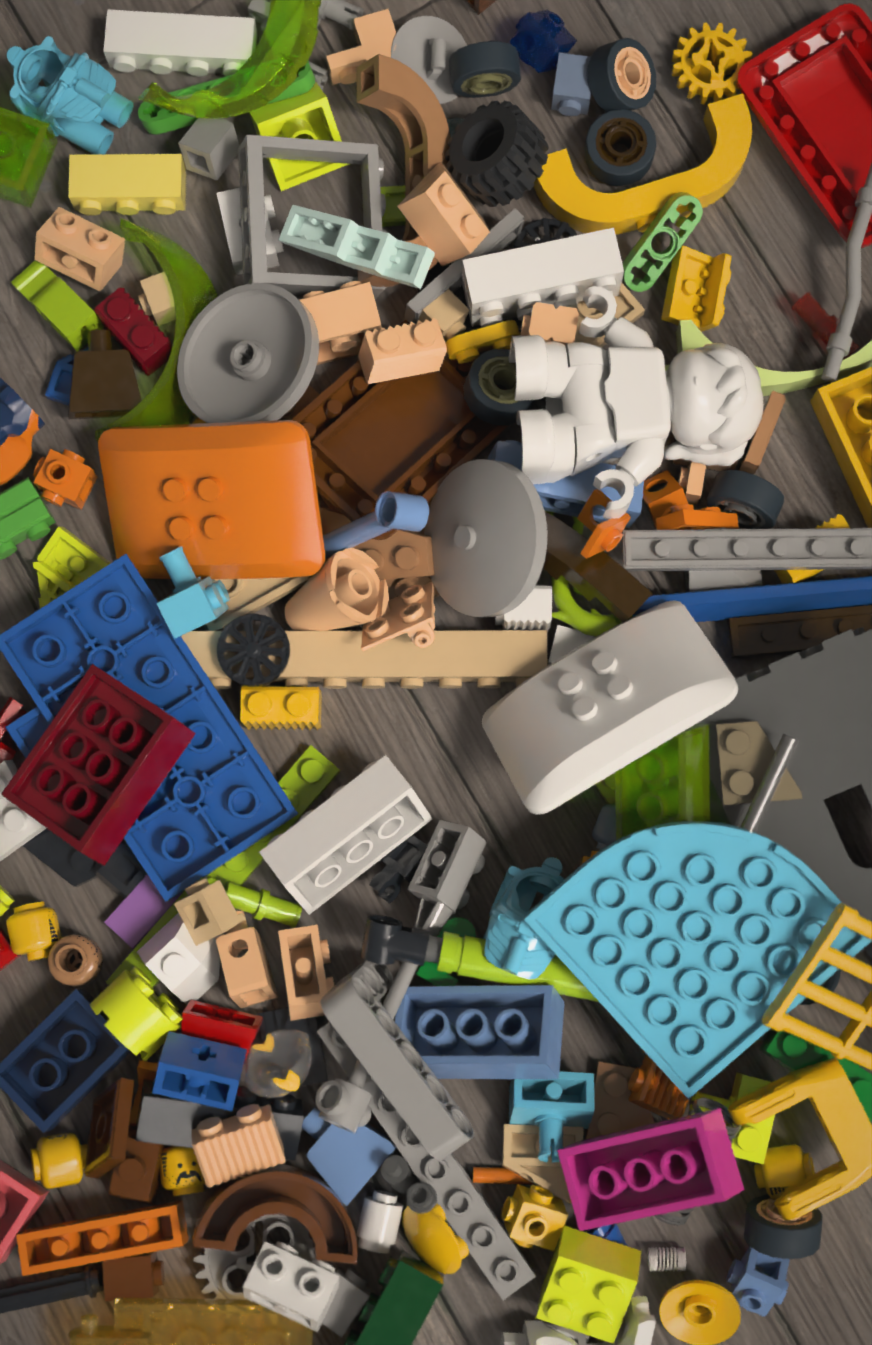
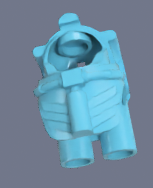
M47 36L41 45L30 47L25 51L18 46L11 47L7 51V59L14 69L15 84L9 92V97L14 106L22 113L24 120L39 132L54 137L61 135L91 154H106L112 144L114 133L100 124L103 120H106L112 125L121 128L127 122L133 110V102L114 91L116 87L114 77L99 63L89 59L87 53H74L72 56H68L61 52L50 36ZM41 80H43L46 86H40L38 84Z
M548 858L541 867H532L525 870L510 866L490 910L489 925L483 939H486L485 957L491 964L518 977L526 979L538 978L555 956V953L527 924L524 920V915L529 912L537 891L544 894L543 900L564 881L563 877L560 876L562 864L557 858Z

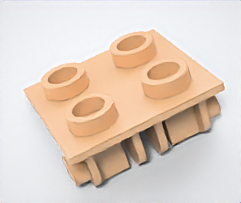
M433 582L423 586L413 585L407 588L400 596L389 600L386 612L371 623L363 624L362 651L406 632L416 646L421 648L430 646L435 639Z

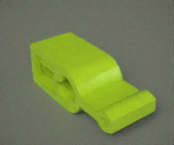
M35 260L11 281L17 291L34 306L39 314L77 352L88 343L89 331L102 330L104 328L96 313L46 265Z

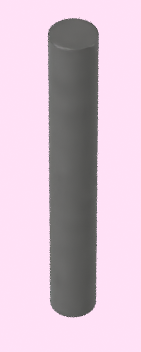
M783 734L740 828L756 833L798 743L797 739Z

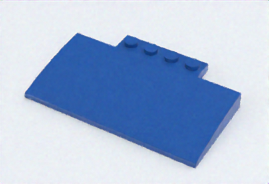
M124 554L0 634V650L37 705L36 708L5 728L24 757L27 758L93 664L196 733L124 837L165 902H169L184 892L185 888L202 880L298 815V812L182 637L174 639L156 604L158 603L157 599L127 554Z

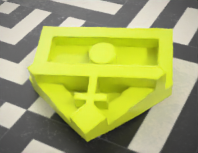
M58 526L38 555V562H33V567L37 570L41 598H38L40 609L111 563L64 527Z

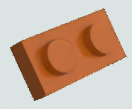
M691 504L678 505L671 508L670 514L656 518L657 530L739 529L737 513L721 512L720 507H706L694 510V505Z

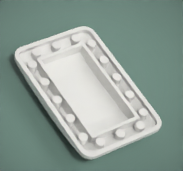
M672 600L631 617L626 622L612 627L548 665L487 709L482 718V726L524 806L531 813L544 814L728 705L737 695L738 685L734 676L687 608L681 602Z

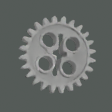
M283 1214L264 1215L251 1222L245 1228L250 1235V1242L244 1246H236L234 1251L203 1248L205 1252L195 1254L193 1261L205 1264V1267L198 1270L195 1274L196 1278H208L209 1281L201 1292L206 1294L214 1291L217 1294L211 1305L213 1308L222 1302L227 1304L225 1317L228 1318L236 1309L240 1311V1323L244 1324L249 1314H254L257 1326L261 1325L264 1314H269L273 1323L278 1321V1313L244 1298L243 1287H237L229 1280L230 1271L240 1268L249 1274L256 1261L255 1258H249V1256L254 1254L257 1246V1221L263 1222L262 1247L265 1241L275 1246L269 1239L268 1233L274 1227H284L288 1230L291 1237L287 1245L298 1252V1257L310 1263L316 1259L313 1252L312 1236H310L309 1230L296 1218Z

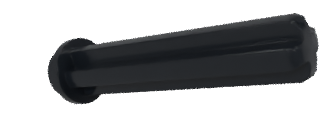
M87 1265L84 1271L1 1288L0 1314L85 1295L95 1298L97 1293L104 1291L102 1271L100 1267L93 1268L92 1265Z

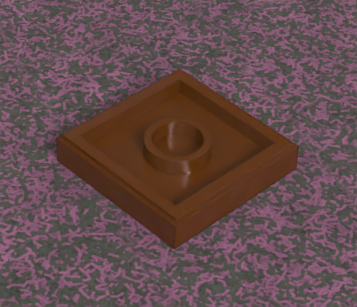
M120 1078L93 1100L84 1170L85 1177L99 1179L125 1160L134 1080Z

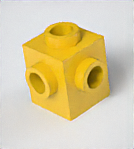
M518 1184L513 1197L509 1196L505 1200L501 1214L509 1238L513 1242L526 1248H532L535 1245L551 1251L555 1250L569 1216L562 1199L553 1196L549 1190L537 1185H532L531 1188Z

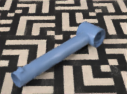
M391 491L383 492L376 502L374 512L323 535L325 559L330 558L338 551L355 547L392 529L413 532L421 531L429 518L427 500L423 496Z

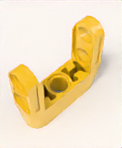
M836 1058L795 1070L736 1100L728 1107V1112L735 1125L757 1124L809 1098L840 1160L805 1178L802 1186L792 1185L784 1190L783 1194L775 1201V1206L783 1220L798 1218L854 1190L872 1177V1125L844 1069Z

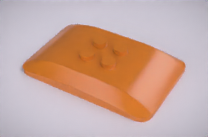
M276 420L129 426L110 428L101 434L98 440V451L116 559L127 554L142 578L171 579L159 557L181 546L196 578L201 577V579L208 576L211 579L305 577L316 574L324 566L325 548L310 438L304 426L297 421Z

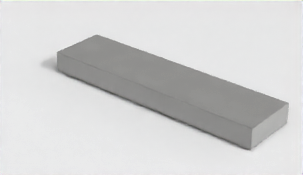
M514 208L489 230L490 233L471 254L454 261L406 304L404 318L409 323L413 322L416 324L425 307L448 289L452 293L457 291L462 286V260L502 251L521 233L524 216Z

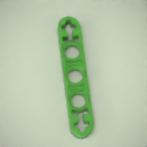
M301 57L290 58L151 97L140 105L138 116L148 133L154 135L193 125L202 113L220 118L302 95L312 89L316 78L308 60ZM262 82H270L266 88L260 91L253 90L256 85ZM235 92L229 99L218 100L224 93ZM193 101L199 102L195 108L187 111L183 110L187 104Z

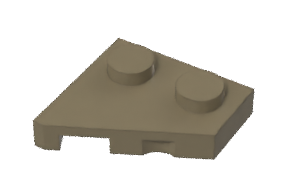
M757 721L717 724L723 805L752 803L775 753V749ZM787 768L771 801L803 799L801 790Z

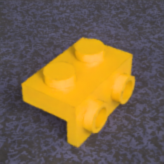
M682 245L672 259L661 320L675 325H679L680 320H692L701 332L717 327L725 311L723 302L726 286L731 278L730 264L732 256L722 253L712 257Z

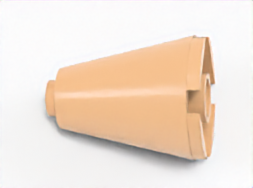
M347 548L334 553L325 562L322 569L314 574L287 602L285 618L288 625L294 631H329L371 623L382 616L387 609L389 593L386 580L380 581L375 572V569L379 568L376 562L365 552L355 548Z

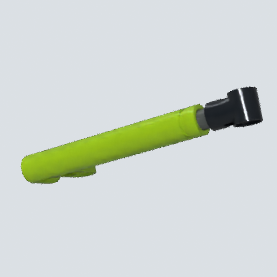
M369 915L367 917L360 957L366 961L390 965L398 960L424 966L426 961L437 963V971L451 974L452 972H457L458 975L514 986L553 985L561 995L599 1002L556 954L538 978L526 979L491 964L485 957L486 939L466 935L461 937L459 934L445 931L443 938L429 936L430 930L405 927L400 920L382 915Z

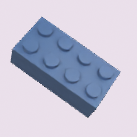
M553 985L408 987L396 1013L395 1023L437 1079H559L564 1000Z

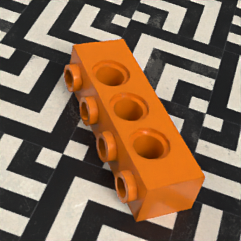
M183 1200L30 1228L16 1235L22 1276L182 1247L189 1241Z

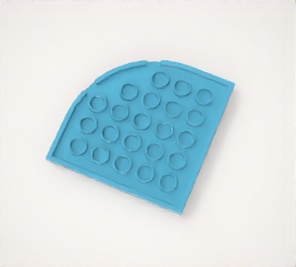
M681 821L639 830L601 849L524 915V920L689 1099L770 1029L762 1024L763 1014L806 954L835 907L842 902L808 865L773 840L750 830L724 823ZM843 926L830 946L854 957L872 940ZM820 960L807 980L821 985L839 968ZM797 994L785 1013L788 1014L806 997Z

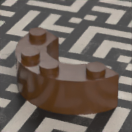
M277 1164L275 1167H269L266 1170L261 1169L259 1172H253L251 1175L246 1174L244 1177L224 1182L214 1191L203 1206L193 1234V1247L234 1251L239 1235L251 1222L264 1215L283 1214L296 1218L309 1230L312 1236L313 1252L316 1260L357 1264L355 1231L343 1203L323 1180L308 1171L294 1166Z

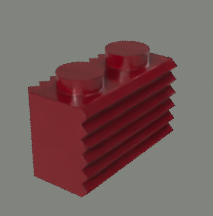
M118 288L95 307L94 311L105 329L111 332L112 337L124 350H129L131 358L147 376L152 375L174 356V349L169 338L165 337L164 332H161L154 321H151L149 315H146L145 311L141 310L139 304H136L125 288Z

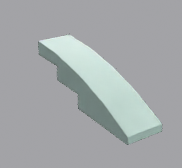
M292 205L278 239L284 244L316 256L418 289L422 288L435 252L428 247L398 240L386 232L359 226L351 219Z

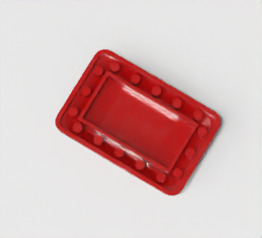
M854 4L840 5L746 62L740 68L737 75V85L757 119L811 198L846 243L857 211L855 206L859 189L865 185L872 163V21L859 6ZM872 213L861 248L872 244Z

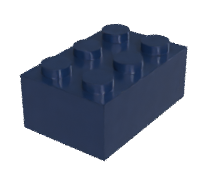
M75 989L0 1063V1087L43 1133L53 1130L131 1052L104 1025L109 1017L103 1011L98 1015L94 1013L90 1003L95 999L85 989Z

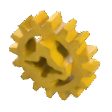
M703 23L700 33L692 27L689 29L688 39L680 37L677 45L678 50L673 52L672 62L675 64L671 73L672 76H680L677 82L678 89L685 88L686 86L689 88L687 98L691 99L696 94L701 95V104L705 105L708 97H713L714 102L722 100V95L724 94L727 98L735 96L736 88L739 89L737 85L738 72L752 58L751 51H743L747 40L745 38L738 41L734 39L736 29L733 28L728 33H724L723 23H719L716 30H710L708 23ZM700 46V51L692 53V56L688 58L690 53ZM732 70H736L728 80H723L725 75H730Z

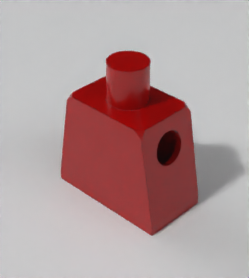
M190 1000L182 1014L181 1034L247 1049L245 1065L262 1024L263 1017Z

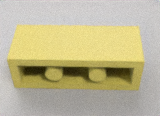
M182 154L70 155L69 199L75 211L85 215H99L102 211H116L123 215H135L139 211H154L157 214L170 215L174 214L177 210H186V167Z

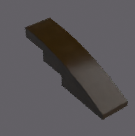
M545 511L547 550L543 568L556 581L563 576L589 602L596 597L622 623L626 622L652 593L604 551L587 559L580 553L588 539Z

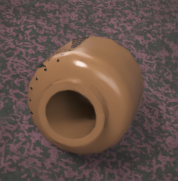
M75 934L64 936L56 941L50 949L48 956L49 971L53 977L63 985L81 986L90 983L98 976L103 964L102 951L98 944L87 936ZM79 963H82L80 968L76 967Z

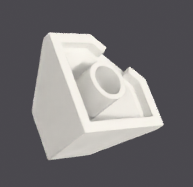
M178 913L143 945L137 953L144 964L166 987L188 1005L190 1000L197 1001L219 980L220 956L216 938L222 936V934L196 946Z

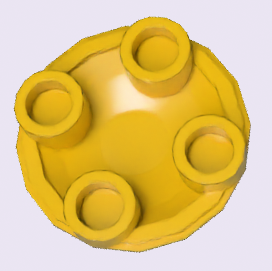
M436 1203L434 1208L428 1213L419 1214L407 1206L402 1214V1224L412 1248L434 1270L443 1274H454L461 1267V1260L469 1254V1249L466 1242L461 1237L454 1235L452 1229L445 1222L446 1215L442 1207Z

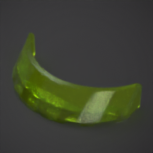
M271 0L267 24L258 46L247 62L222 83L207 90L197 91L194 94L172 96L156 83L151 82L138 98L178 114L208 119L234 117L268 104L295 81L298 70L308 62L318 35L317 24L321 0Z
M125 219L120 221V228L125 240L144 243L157 258L167 276L175 305V335L168 362L157 383L131 411L118 420L95 431L97 442L101 434L110 428L188 424L196 416L186 405L179 389L177 378L178 356L184 337L195 318L210 302L218 297L206 272L184 248L160 233Z

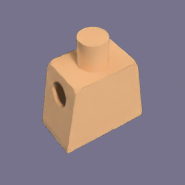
M236 911L237 915L240 913L244 914V911ZM244 920L226 931L225 935L216 938L229 997L240 1008L278 998L261 936L254 927L248 928L247 922ZM248 949L244 956L238 958L242 950Z

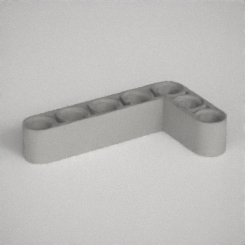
M364 961L341 978L321 999V1008L327 1019L424 1148L433 1158L441 1161L474 1138L473 1128L465 1114L379 1002L394 981L390 970L384 964Z

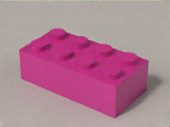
M721 1108L577 1141L557 1150L579 1231L722 1202L744 1190Z

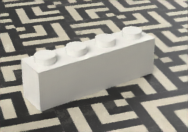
M107 10L104 54L109 67L121 72H133L135 69L151 70L157 74H169L172 71L187 72L198 77L206 76L208 73L229 76L255 68L258 33L255 18Z

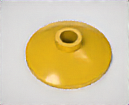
M690 1280L671 1287L664 1294L660 1303V1319L665 1329L675 1338L692 1345H715L729 1339L737 1331L741 1321L740 1306L733 1294L724 1287L709 1281Z

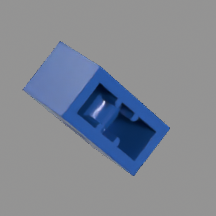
M168 1031L158 1064L153 1093L232 1111L247 1049Z

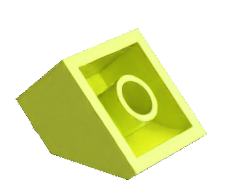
M317 83L314 84L312 89L302 95L248 110L257 135L342 142L328 99ZM267 158L281 191L349 165L347 163Z

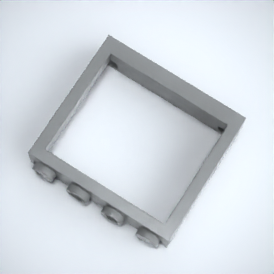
M246 135L238 148L244 285L273 284L284 288L295 297H303L305 294L320 290L328 293L340 290L339 288L343 284L358 281V277L267 272L263 158L360 164L364 227L386 232V230H382V216L385 213L386 199L385 195L380 193V181L383 178L384 162L382 158H379L378 144ZM371 286L374 299L387 287Z

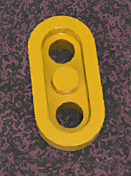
M515 320L504 321L466 332L445 342L449 359H457L459 364L468 363L476 360L480 356L479 353L490 349L510 350L512 336H520V332Z

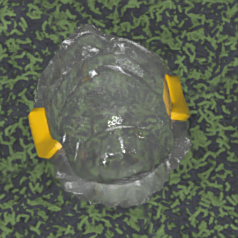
M283 1029L268 1033L264 1043L253 1044L250 1054H248V1061L245 1064V1085L248 1089L258 1096L267 1098L283 1097L292 1091L298 1090L309 1074L312 1061L309 1035L298 1030Z

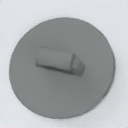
M419 16L407 21L394 36L391 46V58L400 61L414 70L428 84L440 104L448 103L459 96V94L453 91L451 86L448 61L452 53L459 48L467 46L462 35L454 26L438 17Z

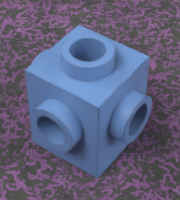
M751 1247L748 1248L741 1261L734 1259L726 1281L731 1283L730 1292L738 1301L739 1306L766 1317L775 1303L780 1305L788 1289L789 1283L785 1280L790 1259L774 1258L759 1253Z

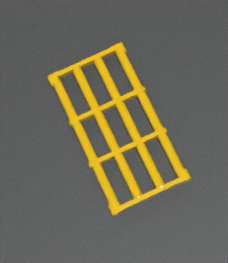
M840 903L835 907L806 954L763 1014L762 1024L778 1032L784 1030L830 1051L831 1055L839 1060L845 1058L872 1071V1053L854 1045L866 1025L872 1028V990L860 1005L807 980L817 964L822 960L872 984V966L830 946L843 926L872 940V921L859 916L857 910ZM797 994L852 1018L839 1038L785 1013Z

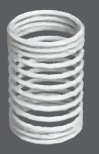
M657 1247L648 1248V1267L650 1272H656V1270L664 1271V1269L666 1272L668 1270L675 1271V1269L677 1271L686 1270V1252L684 1247L677 1248L678 1268L675 1247L674 1267L672 1247H670V1266L668 1247L666 1248L667 1267L665 1264V1248H662L663 1268L661 1248L659 1247V1267Z

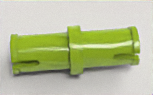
M230 881L226 882L224 889L235 909L251 913L252 918L260 921L263 918L289 925L292 928H295L298 924L302 911V906L299 903L271 896L270 891L261 889L258 892L233 884Z

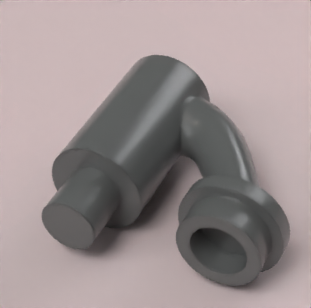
M390 1156L384 1160L381 1166L383 1179L399 1194L406 1196L410 1209L419 1214L431 1211L437 1202L435 1189L426 1182H420L409 1164L401 1156Z

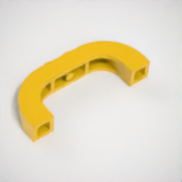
M742 93L707 105L703 120L712 143V154L707 161L694 169L621 192L601 193L590 189L579 180L571 164L567 149L547 154V163L542 166L544 171L541 177L536 178L533 182L537 196L548 212L557 220L568 223L574 230L582 233L614 228L615 235L636 229L639 232H645L668 199L679 192L691 194L700 201L702 208H705L716 202L730 190L744 166L752 137L751 116L744 95ZM690 202L686 206L682 204L677 206L676 210L680 213L679 217L685 216L688 218L691 211L688 209Z

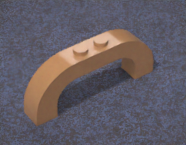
M378 54L357 67V103L384 112L393 120L402 135L405 146L406 197L438 163L442 162L446 167L448 161L445 159V152L450 148L447 145L450 139V132L444 111L428 84L414 70L400 61ZM406 219V228L402 241L427 247ZM435 256L432 260L429 270L438 263V260L435 258ZM358 270V281L362 284L370 282L371 286L390 287L401 284Z

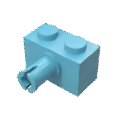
M182 546L159 557L175 589L173 590L174 593L156 604L174 639L217 619L229 609L226 602L230 601V597L222 581H215V579H211L209 576L201 579V577L196 578Z
M560 1071L559 1079H511L509 1086V1124L538 1126V1159L548 1163L551 1146L552 1163L560 1162L557 1150L563 1148V1127L572 1126L588 1129L595 1112L594 1073Z

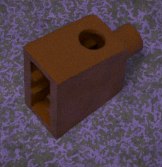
M129 1125L125 1160L114 1167L109 1194L117 1198L155 1205L161 1180V1155L163 1149L167 1148L168 1145L136 1141V1126Z

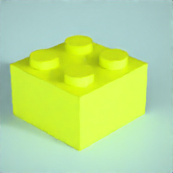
M564 1226L541 1288L536 1318L614 1344L638 1282L641 1251Z

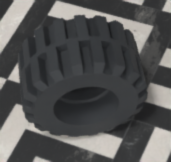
M498 100L491 101L488 106L483 104L477 107L474 113L470 112L466 115L463 123L458 124L454 129L455 134L450 137L447 144L450 148L445 152V159L448 161L446 167L451 176L480 204L496 207L500 203L504 206L510 204L512 199L518 200L523 197V192L527 189L530 191L535 185L533 182L536 178L541 177L544 171L542 166L548 160V155L545 153L548 150V143L544 140L546 138L544 134L517 105H513L509 101L500 103Z

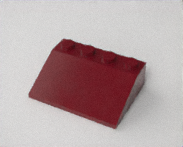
M92 664L1 795L76 850L105 866L196 733Z

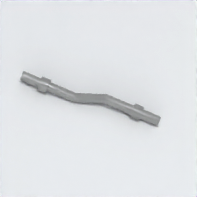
M872 163L865 185L859 189L855 201L857 211L846 243V298L835 333L830 334L826 347L829 353L821 378L827 382H836L843 357L849 353L852 344L850 334L862 297L861 246L872 213Z

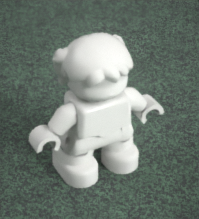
M592 286L585 290L583 300L586 306L601 311L603 316L599 319L586 317L581 322L579 333L590 338L605 335L604 341L609 345L607 350L583 342H572L566 344V346L556 341L545 342L540 335L512 336L509 363H516L515 401L538 400L546 397V410H523L517 413L516 421L517 425H521L522 434L521 471L530 479L532 484L555 483L569 475L575 476L611 458L622 457L616 465V470L609 469L600 472L595 476L593 486L598 490L604 487H613L621 496V499L608 502L603 516L606 520L620 518L626 513L633 498L634 486H638L659 468L663 457L667 460H690L707 466H731L743 456L748 440L752 438L761 422L763 415L761 380L756 367L747 355L728 344H706L704 347L681 351L673 358L668 371H665L663 352L659 348L653 347V342L646 331L623 317L615 318L617 307L615 297L603 287ZM671 430L677 441L664 448Z

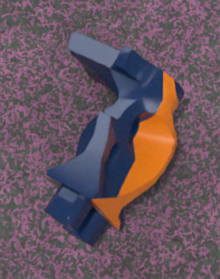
M1 377L0 485L7 483L25 467L32 456V438L45 425L44 421Z

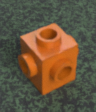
M50 449L47 457H42L38 461L33 473L35 478L33 483L42 492L40 497L58 507H61L63 502L82 510L98 476L91 467L83 464L85 459L80 455L64 449L62 454Z

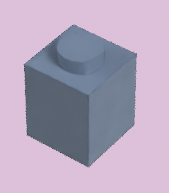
M559 53L551 110H557L566 116L588 115L591 95L588 83V64L591 57Z

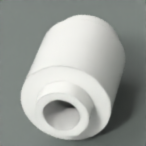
M374 1190L373 1196H365L356 1233L360 1237L358 1242L360 1248L377 1253H389L390 1246L396 1242L404 1206L396 1202V1194Z

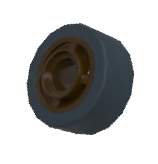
M626 109L610 110L600 115L589 128L584 148L586 164L591 173L603 183L613 186L631 185L642 179L650 170L656 150V137L649 121L640 114ZM621 143L627 146L629 150L617 152L612 148V145Z

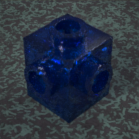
M549 10L525 14L516 24L517 32L509 43L516 47L518 56L524 63L532 66L538 73L557 69L559 53L568 54L577 40L564 27V21L560 16Z

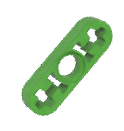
M686 192L672 195L622 263L624 268L622 281L631 290L642 292L651 288L697 226L703 214L702 205L697 198ZM690 202L688 205V209L691 211L688 218L685 216L679 217L680 213L676 210L679 204L686 206ZM667 219L680 228L678 233L664 224ZM659 232H667L670 236V245L662 252H655L651 246L653 237ZM644 250L651 257L658 260L655 265L641 255ZM644 265L642 270L646 273L645 277L642 280L640 278L633 280L632 268L634 266L641 268Z

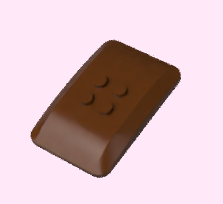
M404 320L399 326L402 327L404 323L407 325H409L410 323L407 320ZM446 352L440 371L367 384L360 361L356 362L291 419L302 424L308 432L317 490L351 522L374 512L379 496L385 491L423 496L429 504L438 492V488L443 480L454 469L464 463L476 460L512 425H492L480 420L470 411L464 399L463 386L473 361L459 364L457 359H449ZM495 384L499 389L507 390L504 386ZM392 529L372 539H387L394 535L398 529Z

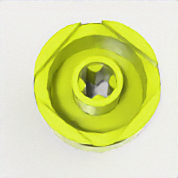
M135 966L130 971L125 969L90 1003V1006L96 1015L103 1011L109 1017L104 1024L107 1029L136 1056L141 1053L142 1060L147 1061L165 1043L168 1031L176 1032L181 1027L180 1021L183 1018L177 1012L179 1011L177 1005L165 993L158 997L150 986L151 980Z

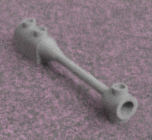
M439 820L408 887V891L420 899L414 928L430 930L429 936L436 937L449 917L455 914L456 909H461L467 904L469 892L466 887L472 874L479 873L485 865V857L482 855V852L487 842L470 827ZM402 961L382 1006L393 1020L418 965ZM357 1060L348 1082L337 1078L335 1081H328L319 1088L316 1095V1106L320 1110L318 1117L354 1134L357 1128L366 1125L371 1117V1108L368 1104L372 1095L362 1089L369 1073L359 1060Z

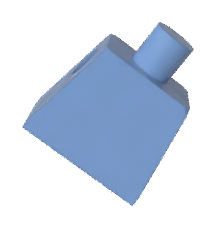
M314 1107L302 1124V1129L317 1141L306 1153V1157L339 1199L347 1206L379 1169L384 1160L396 1149V1146L390 1137L369 1124L358 1127L355 1134L334 1126L318 1117L320 1111Z

